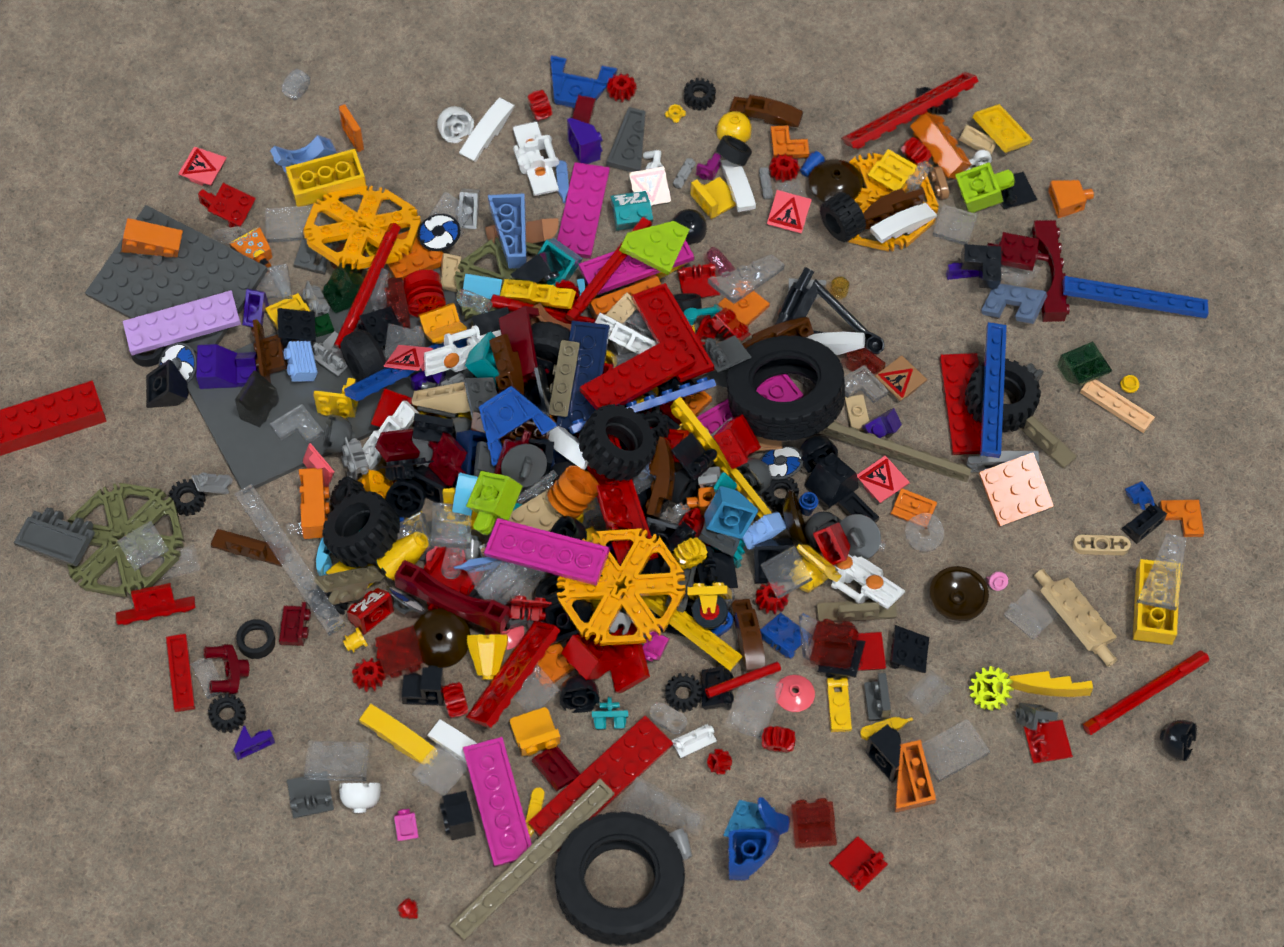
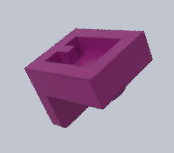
M714 153L712 159H709L706 165L698 163L696 175L703 180L713 181L721 166V155Z

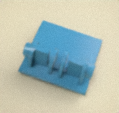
M739 800L723 834L725 837H729V832L733 830L766 828L758 804Z

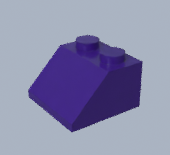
M568 118L567 140L578 162L589 164L601 160L602 136L600 132H597L593 125Z
M217 344L198 345L196 378L199 388L238 387L237 365L235 361L238 353Z

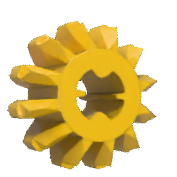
M698 537L683 541L673 550V556L682 569L697 567L699 563L706 559V554L708 553L705 544Z

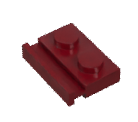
M558 746L547 749L532 759V763L556 792L569 785L581 774Z

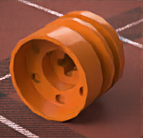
M569 466L560 475L559 479L554 482L553 486L549 488L547 493L548 500L562 515L577 518L588 507V504L597 497L596 485L599 484L595 477L587 470H583L579 466Z

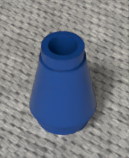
M818 151L810 153L800 169L801 174L808 177L817 164L825 161L824 156Z
M806 492L799 498L803 515L810 516L818 505V498L812 492Z

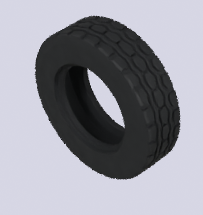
M787 335L758 341L746 348L747 352L751 355L750 359L734 365L728 370L726 382L729 408L732 416L735 418L743 414L754 435L764 439L792 441L813 436L837 419L845 403V380L842 363L831 349L810 338ZM781 374L801 375L816 385L805 397L790 402L772 401L764 398L756 391L765 380Z
M616 811L591 817L590 820L584 821L578 828H575L568 835L569 838L565 839L555 865L556 895L563 914L566 915L565 918L582 935H587V938L607 945H633L654 937L656 933L659 934L667 927L666 924L672 921L683 898L685 868L681 851L677 848L678 845L673 837H670L669 832L662 826H659L654 820L647 819L645 816L637 813L631 814V812L623 811L618 813ZM614 849L630 850L641 855L650 864L654 872L655 883L645 899L630 907L614 908L600 903L591 895L585 884V874L591 862L604 852Z

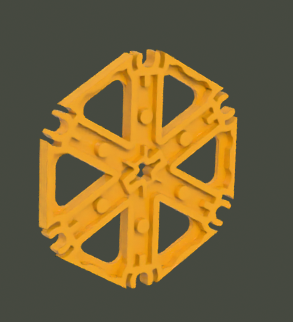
M867 153V160L862 159L861 155H858V161L856 156L849 161L861 173L865 186L855 199L863 213L878 199L893 192L868 176L876 162L880 161L884 155L872 153L871 156L870 153ZM921 169L915 173L903 190L906 193L915 185L921 186L927 202L923 203H926L937 214L938 202L927 174L923 175L924 170ZM936 218L916 229L910 235L902 234L896 239L892 237L882 244L879 241L862 238L859 234L848 242L888 252L889 248L891 251H894L895 244L899 245L900 249H903L904 244L907 248L934 224Z
M367 185L330 192L327 195L324 194L323 201L317 199V204L314 202L303 229L308 247L337 266L342 262V268H345L346 264H351V268L355 269L357 264L358 270L370 267L374 256H362L367 242L378 248L391 223H395L401 228L410 227L407 238L396 239L385 264L402 260V253L409 255V251H412L421 219L420 216H417L416 207L386 188L382 193V187L378 191H373V186H370L368 190ZM356 194L363 196L358 212L339 201L341 197L346 198ZM385 199H389L402 207L399 211L378 214L382 201ZM319 212L338 222L323 226L314 224ZM347 239L341 252H335L324 245V243Z
M642 529L596 531V535L594 533L591 534L593 539L591 543L606 546L609 541L631 540L633 542L621 566L617 563L611 552H609L601 573L602 577H600L597 586L562 576L558 577L557 588L565 589L563 592L557 593L558 601L582 637L585 633L586 640L591 635H596L594 643L598 644L600 642V646L647 643L643 635H646V638L652 641L650 635L652 631L657 632L660 636V628L663 629V632L666 630L685 595V585L678 584L679 581H685V574L661 538L659 537L657 540L656 534L651 539H647L648 532L647 530L642 531ZM653 553L661 554L671 569L670 573L640 575ZM622 583H624L625 589L622 588L618 591L617 584L621 585ZM669 595L672 601L662 618H655L641 596ZM602 599L588 623L582 622L572 607L573 602L576 600ZM623 607L636 626L637 632L634 635L612 636L609 633V629Z

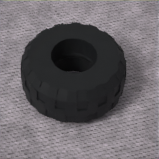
M541 321L532 324L531 329L536 356L557 364L560 343L562 340L569 341L570 330L552 322Z
M359 329L343 338L340 343L343 357L358 382L387 368L384 367L387 361L379 344L367 330Z

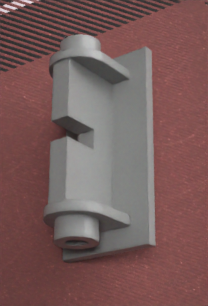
M307 281L306 287L303 289V298L306 300L309 310L315 312V317L318 316V313L327 314L330 306L326 299H324L320 287L316 285L311 286L310 282Z
M202 472L199 475H192V479L199 492L228 494L227 487L233 482L232 477L227 474L216 476V474Z

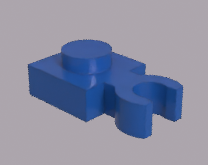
M1143 481L1125 489L1127 496L1134 505L1139 503L1142 510H1145V504L1150 503L1152 506L1155 505L1151 491Z

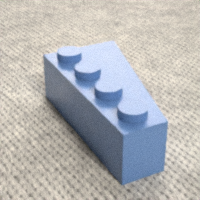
M488 195L489 208L508 268H520L527 262L525 195Z

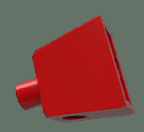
M839 522L813 533L823 557L828 562L835 565L847 560L850 544Z

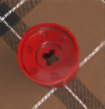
M418 270L408 274L402 281L407 309L412 316L419 317V314L446 305L441 278L436 271Z

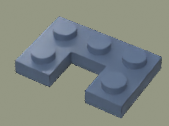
M999 284L997 289L991 290L981 311L985 316L1000 318L1006 304L1020 306L1015 316L1016 321L1034 324L1045 302L1047 293L1042 290Z

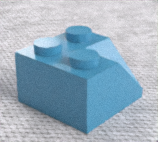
M720 486L704 513L706 529L742 539L758 513V508L739 491Z

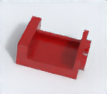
M743 414L727 421L713 436L731 469L747 463V456L761 448Z
M444 542L441 548L437 547L433 554V559L427 561L424 570L445 586L469 596L484 575L485 570L467 572L463 569L454 570V566H459L467 560L447 550L448 544Z

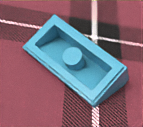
M465 274L462 294L492 299L493 294L500 296L502 280Z

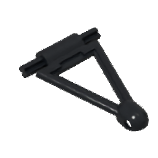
M804 267L797 283L793 282L777 313L779 318L775 325L806 317L819 294L856 332L865 334V346L862 349L872 354L881 353L885 345L883 339L869 332L816 278L810 290L807 289L814 271ZM813 330L814 334L826 333V332H821V331H815V330Z

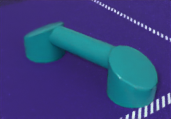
M714 304L713 307L688 308L683 313L692 326L698 316L710 315L713 318L716 313L723 309Z

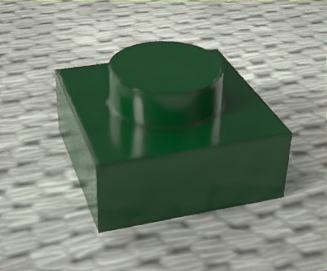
M329 314L315 317L316 337L334 332Z

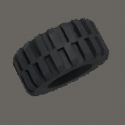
M1005 358L1004 388L1012 392L1018 402L1014 404L1003 403L1002 433L1008 432V430L1013 432L1018 430V428H1023L1026 420L1033 416L1041 396L1039 382L1034 380L1035 375L1029 372L1025 365L1021 366L1019 362L1015 360L1012 362ZM985 362L979 365L974 373H972L964 394L966 396L964 399L965 405L968 406L967 411L970 415L973 414V419L976 422L979 421L981 426Z
M615 404L599 407L584 424L578 437L580 452H583L582 457L584 461L587 460L588 466L591 469L594 468L597 474H603L607 479L615 478L616 481H623V479L630 480L633 477H637L656 452L655 433L653 429H650L649 422L645 421L640 413L637 414L634 412V409L630 407L627 409L624 405L615 406ZM607 434L620 439L628 451L615 446Z
M360 491L359 494L353 493L350 497L342 499L339 505L336 504L334 510L328 514V519L324 522L323 542L344 565L357 568L359 566L365 567L369 563L377 562V559L383 558L385 553L391 550L392 544L396 542L397 534L400 532V518L397 512L380 494L372 491Z

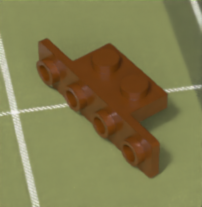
M254 319L251 329L255 337L254 349L258 356L256 359V364L260 371L258 380L267 390H271L270 374L287 369V363L283 355L284 345L280 341L281 338H278V334L265 338L263 326L257 319Z
M221 529L216 530L211 542V547L281 567L285 566L290 554L289 548Z

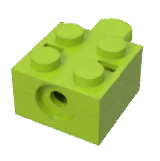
M990 162L955 174L969 214L1003 202L1001 190L1010 188L1015 183L1012 171L1007 169L994 174Z
M481 471L466 507L478 514L473 525L474 529L483 535H488L492 532L497 518L509 521L523 486L509 476Z

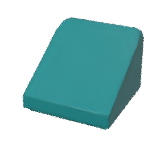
M723 472L713 488L716 494L720 486L735 490L737 484Z

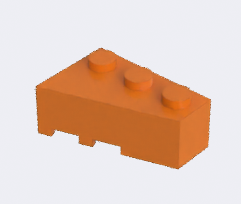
M127 218L121 252L165 256L168 258L177 257L183 230Z
M322 468L299 469L303 538H322L324 522L327 521V514L330 513V504L326 502V499L330 498L329 487H325Z
M921 740L901 744L895 813L935 804L936 802Z

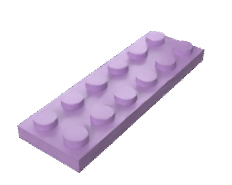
M231 290L124 320L123 325L130 353L135 355L241 325Z

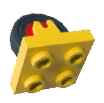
M720 582L712 583V586L695 583L692 584L693 587H687V595L692 600H696L693 604L692 613L697 624L707 629L718 628L722 625L728 615V607L724 599H732L730 588Z

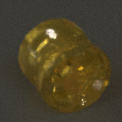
M836 277L832 280L830 293L836 299H844L848 295V280L844 277Z

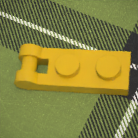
M841 677L839 680L827 678L831 732H851L848 678ZM841 687L842 692H834V688Z

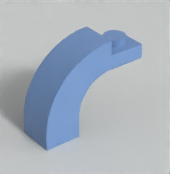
M319 135L310 144L298 150H287L277 146L270 150L274 162L282 166L284 172H286L285 167L337 153L331 140Z

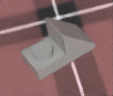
M710 467L701 477H698L700 488L715 486L721 475L719 467Z

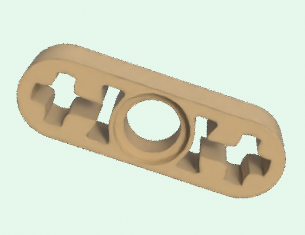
M1079 535L1073 543V549L1077 553L1092 555H1125L1131 546L1129 539L1125 536ZM1080 541L1083 542L1085 548L1081 547V545L1079 544ZM1102 541L1107 545V548L1100 549L1096 543ZM1119 542H1121L1124 546L1123 549H1121L1118 545Z

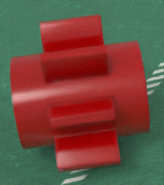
M714 749V753H709L707 765L711 772H716L717 775L725 774V770L731 769L732 758L728 751Z

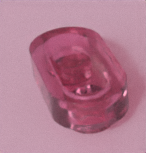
M711 247L707 251V259L712 264H715L720 275L731 277L736 272L734 266L720 250Z

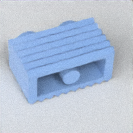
M290 341L284 349L283 355L284 359L288 362L287 373L291 375V381H314L318 372L311 342Z
M779 512L763 515L761 519L750 525L742 540L747 549L750 550L754 548V545L772 539L786 529L787 526Z

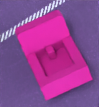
M655 631L650 633L652 641L646 639L647 643H644L643 646L645 658L651 662L654 659H661L670 638L662 634L659 636Z

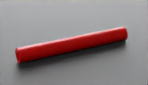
M777 661L706 688V695L708 698L774 674L781 671V666Z

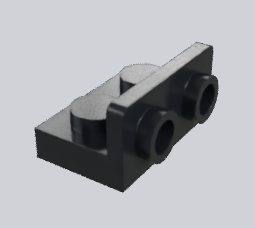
M415 413L414 439L438 443L443 433L452 436L454 429L452 419Z
M724 666L702 670V708L705 710L718 707L732 710V703L734 702L732 690L708 698L705 692L706 688L734 678L733 674Z

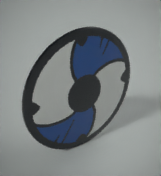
M435 214L426 218L420 224L417 237L420 244L427 250L443 251L449 249L458 241L461 228L454 217L447 214Z

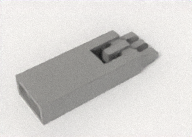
M1001 451L1000 458L981 455L970 456L966 466L971 469V472H981L1030 453H1034L1039 465V452Z

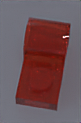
M865 347L847 352L845 363L846 368L852 372H857L866 366L867 370L872 374H878L885 368L886 364Z

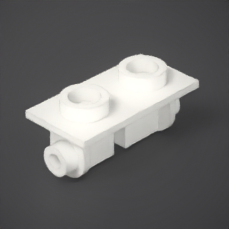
M706 724L672 740L680 758H683L717 742L713 735V727Z

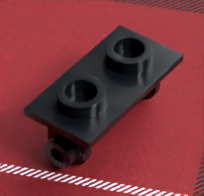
M683 521L671 536L664 541V544L673 555V550L678 547V544L683 543V541L689 538H695L696 532Z

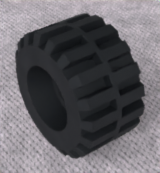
M839 192L820 206V215L825 227L838 241L848 242L865 230L864 214L856 201L848 194Z

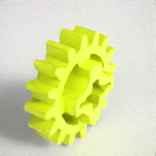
M992 666L989 667V671L986 668H982V674L976 672L977 679H971L974 686H970L969 689L974 692L970 694V697L976 698L974 703L977 705L981 704L980 707L983 709L988 707V710L993 711L995 706L1000 710L1001 703L1008 704L1006 698L1012 699L1009 691H1014V688L1009 685L1013 681L1007 679L1009 674L1006 672L1002 673L1000 668H997L996 671ZM989 676H997V677H993L992 679H988V678H987V677H989ZM988 684L992 685V689L995 693L990 692L991 689L989 688L990 686ZM991 698H995V699H996V700H994V701H986V700H990Z

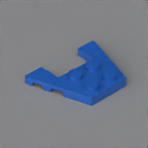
M551 56L554 104L575 108L578 95L596 98L597 100L607 88L609 78H612L614 74L617 75V68L602 66L598 79H591L563 73L566 66V58Z
M510 386L479 406L493 466L497 465L503 447L500 439L524 423L533 419L542 435L558 427L556 422L513 386Z

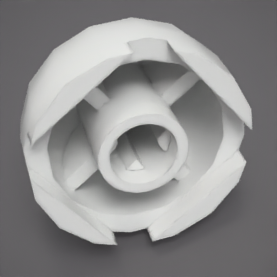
M452 106L441 112L437 121V128L446 141L457 143L463 140L460 139L467 134L469 136L472 133L474 121L466 110L461 107Z
M381 783L339 784L340 799L346 807L354 809V813H366V808L374 807L378 803Z

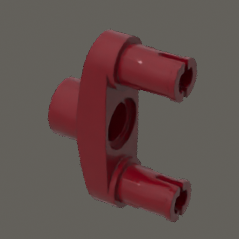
M232 644L205 646L203 650L204 659L222 658L227 680H210V693L227 692L228 694H237L240 677L249 676L248 659L238 660Z

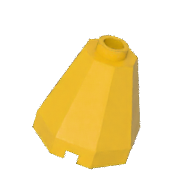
M467 635V645L477 675L482 676V680H493L494 676L501 669L508 646V635Z

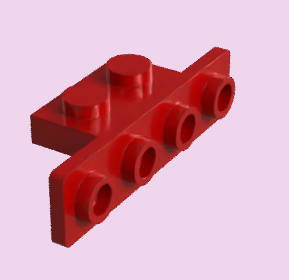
M171 583L131 591L134 609L116 612L117 625H128L138 620L146 621L153 617L169 616L176 612H189L196 608L195 597L191 596L175 600Z

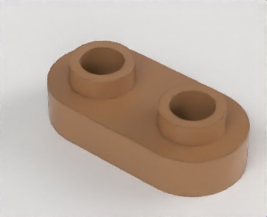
M941 166L933 167L929 176L931 182L935 184L936 197L939 196L940 200L949 198V189Z

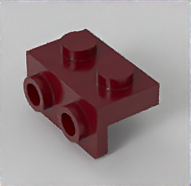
M412 429L381 432L375 446L386 462L418 458L420 451L411 440L413 436Z
M302 602V606L283 607L279 638L280 645L304 646V640L308 639L309 628L306 627V624L311 618V609H308L306 602Z

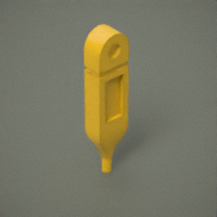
M893 717L864 726L861 729L860 736L864 740H869V737L887 724L898 731L907 722L913 721V718Z
M540 787L532 791L526 817L530 839L534 830L527 823L542 810L545 792Z

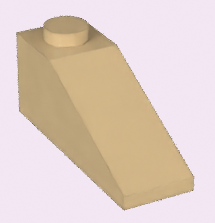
M464 382L417 390L413 394L412 404L454 414L470 411Z

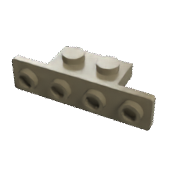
M562 340L560 343L557 365L554 364L553 368L554 383L550 385V394L552 396L549 415L568 417L580 348L579 342Z
M1034 416L1029 417L1026 420L1025 426L1020 428L1062 468L1067 467L1076 459L1077 456Z
M371 565L315 577L314 582L325 593L332 592L328 600L332 605L362 599L369 583L382 581L384 576L376 567Z
M866 600L864 603L858 604L856 601L817 604L819 623L897 617L895 603L888 610L881 606L879 602L873 600Z

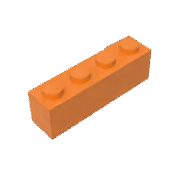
M929 112L920 115L910 126L914 131L913 135L927 147L933 156V162L941 166L944 176L956 179L955 174L966 171L972 164L964 151L956 146L958 144L956 138L949 135L951 130L943 124L945 120L942 116Z
M652 275L640 279L624 289L593 299L590 303L592 318L596 319L599 312L605 315L626 292L632 296L638 292L661 285L658 276Z

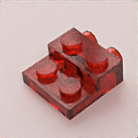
M402 277L390 278L387 280L388 287H385L387 307H392L395 315H397L398 322H402L403 329L411 328Z
M823 619V622L817 621L813 635L814 645L810 657L811 664L850 669L859 634L856 626L849 621H843L842 624H836L830 619Z
M413 625L375 638L385 676H390L391 679L402 676L404 671H418L422 669V665L426 664Z
M819 798L815 800V803H807V800H798L795 804L791 805L795 849L837 846L833 801L828 802L826 798Z

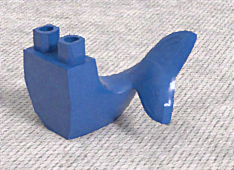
M763 797L758 798V807L766 828H748L729 832V880H749V877L774 853L778 846L780 835L789 830L790 818L785 814L776 812Z

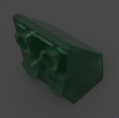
M342 263L334 269L332 276L321 291L334 313L351 308L364 280L357 268L352 269L349 265H345V268H342Z
M1093 341L1062 354L1057 365L1066 380L1078 386L1112 372L1111 367Z

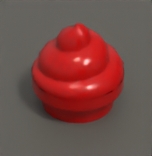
M408 897L397 907L402 918H418V907L415 900H411Z

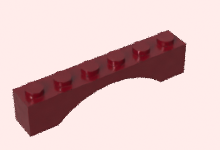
M1034 220L1032 227V238L1039 239L1038 250L1041 253L1049 254L1047 263L1052 275V285L1041 308L1043 322H1065L1066 316L1070 313V306L1066 304L1068 296L1063 295V279L1066 274L1062 273L1064 259L1060 257L1062 244L1058 241L1060 228L1056 226V220Z
M406 560L402 562L394 575L396 588L501 635L510 620V607L494 600L478 599L459 593L437 581L423 568Z

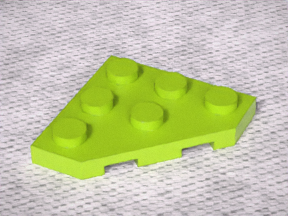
M675 221L628 232L619 251L669 275L690 229Z

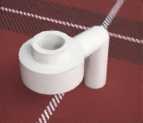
M660 150L643 153L644 159L653 158V162L647 164L646 170L663 167L660 163Z
M979 150L969 161L972 164L971 166H980L988 162L991 163L992 158L989 151Z

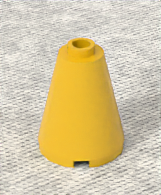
M414 532L396 540L392 544L391 550H388L383 558L376 560L379 568H383L387 572L385 575L395 581L394 575L404 560L416 565L429 545L427 536L421 532Z

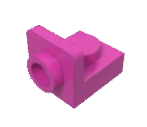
M409 808L398 810V814L394 815L398 841L419 838L415 812H410Z

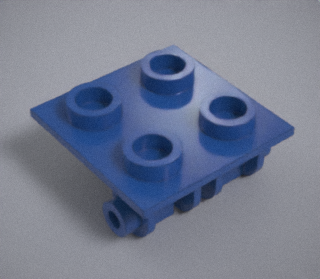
M782 613L778 614L760 629L762 640L771 645L772 648L777 644L775 650L778 651L781 648L780 653L790 659L794 657L796 653L794 651L812 636Z

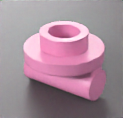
M998 571L986 577V581L993 590L1000 591L1007 586L1008 577L1006 573Z

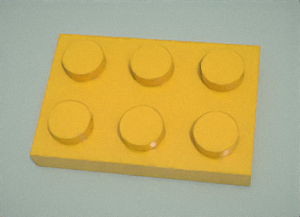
M1000 104L977 111L972 117L1005 153L1029 145L1033 140Z

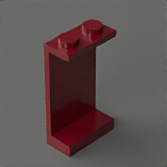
M524 306L499 318L501 335L508 334L512 351H518L524 385H527L531 380H536L534 368L537 367L530 320L540 315L538 308Z

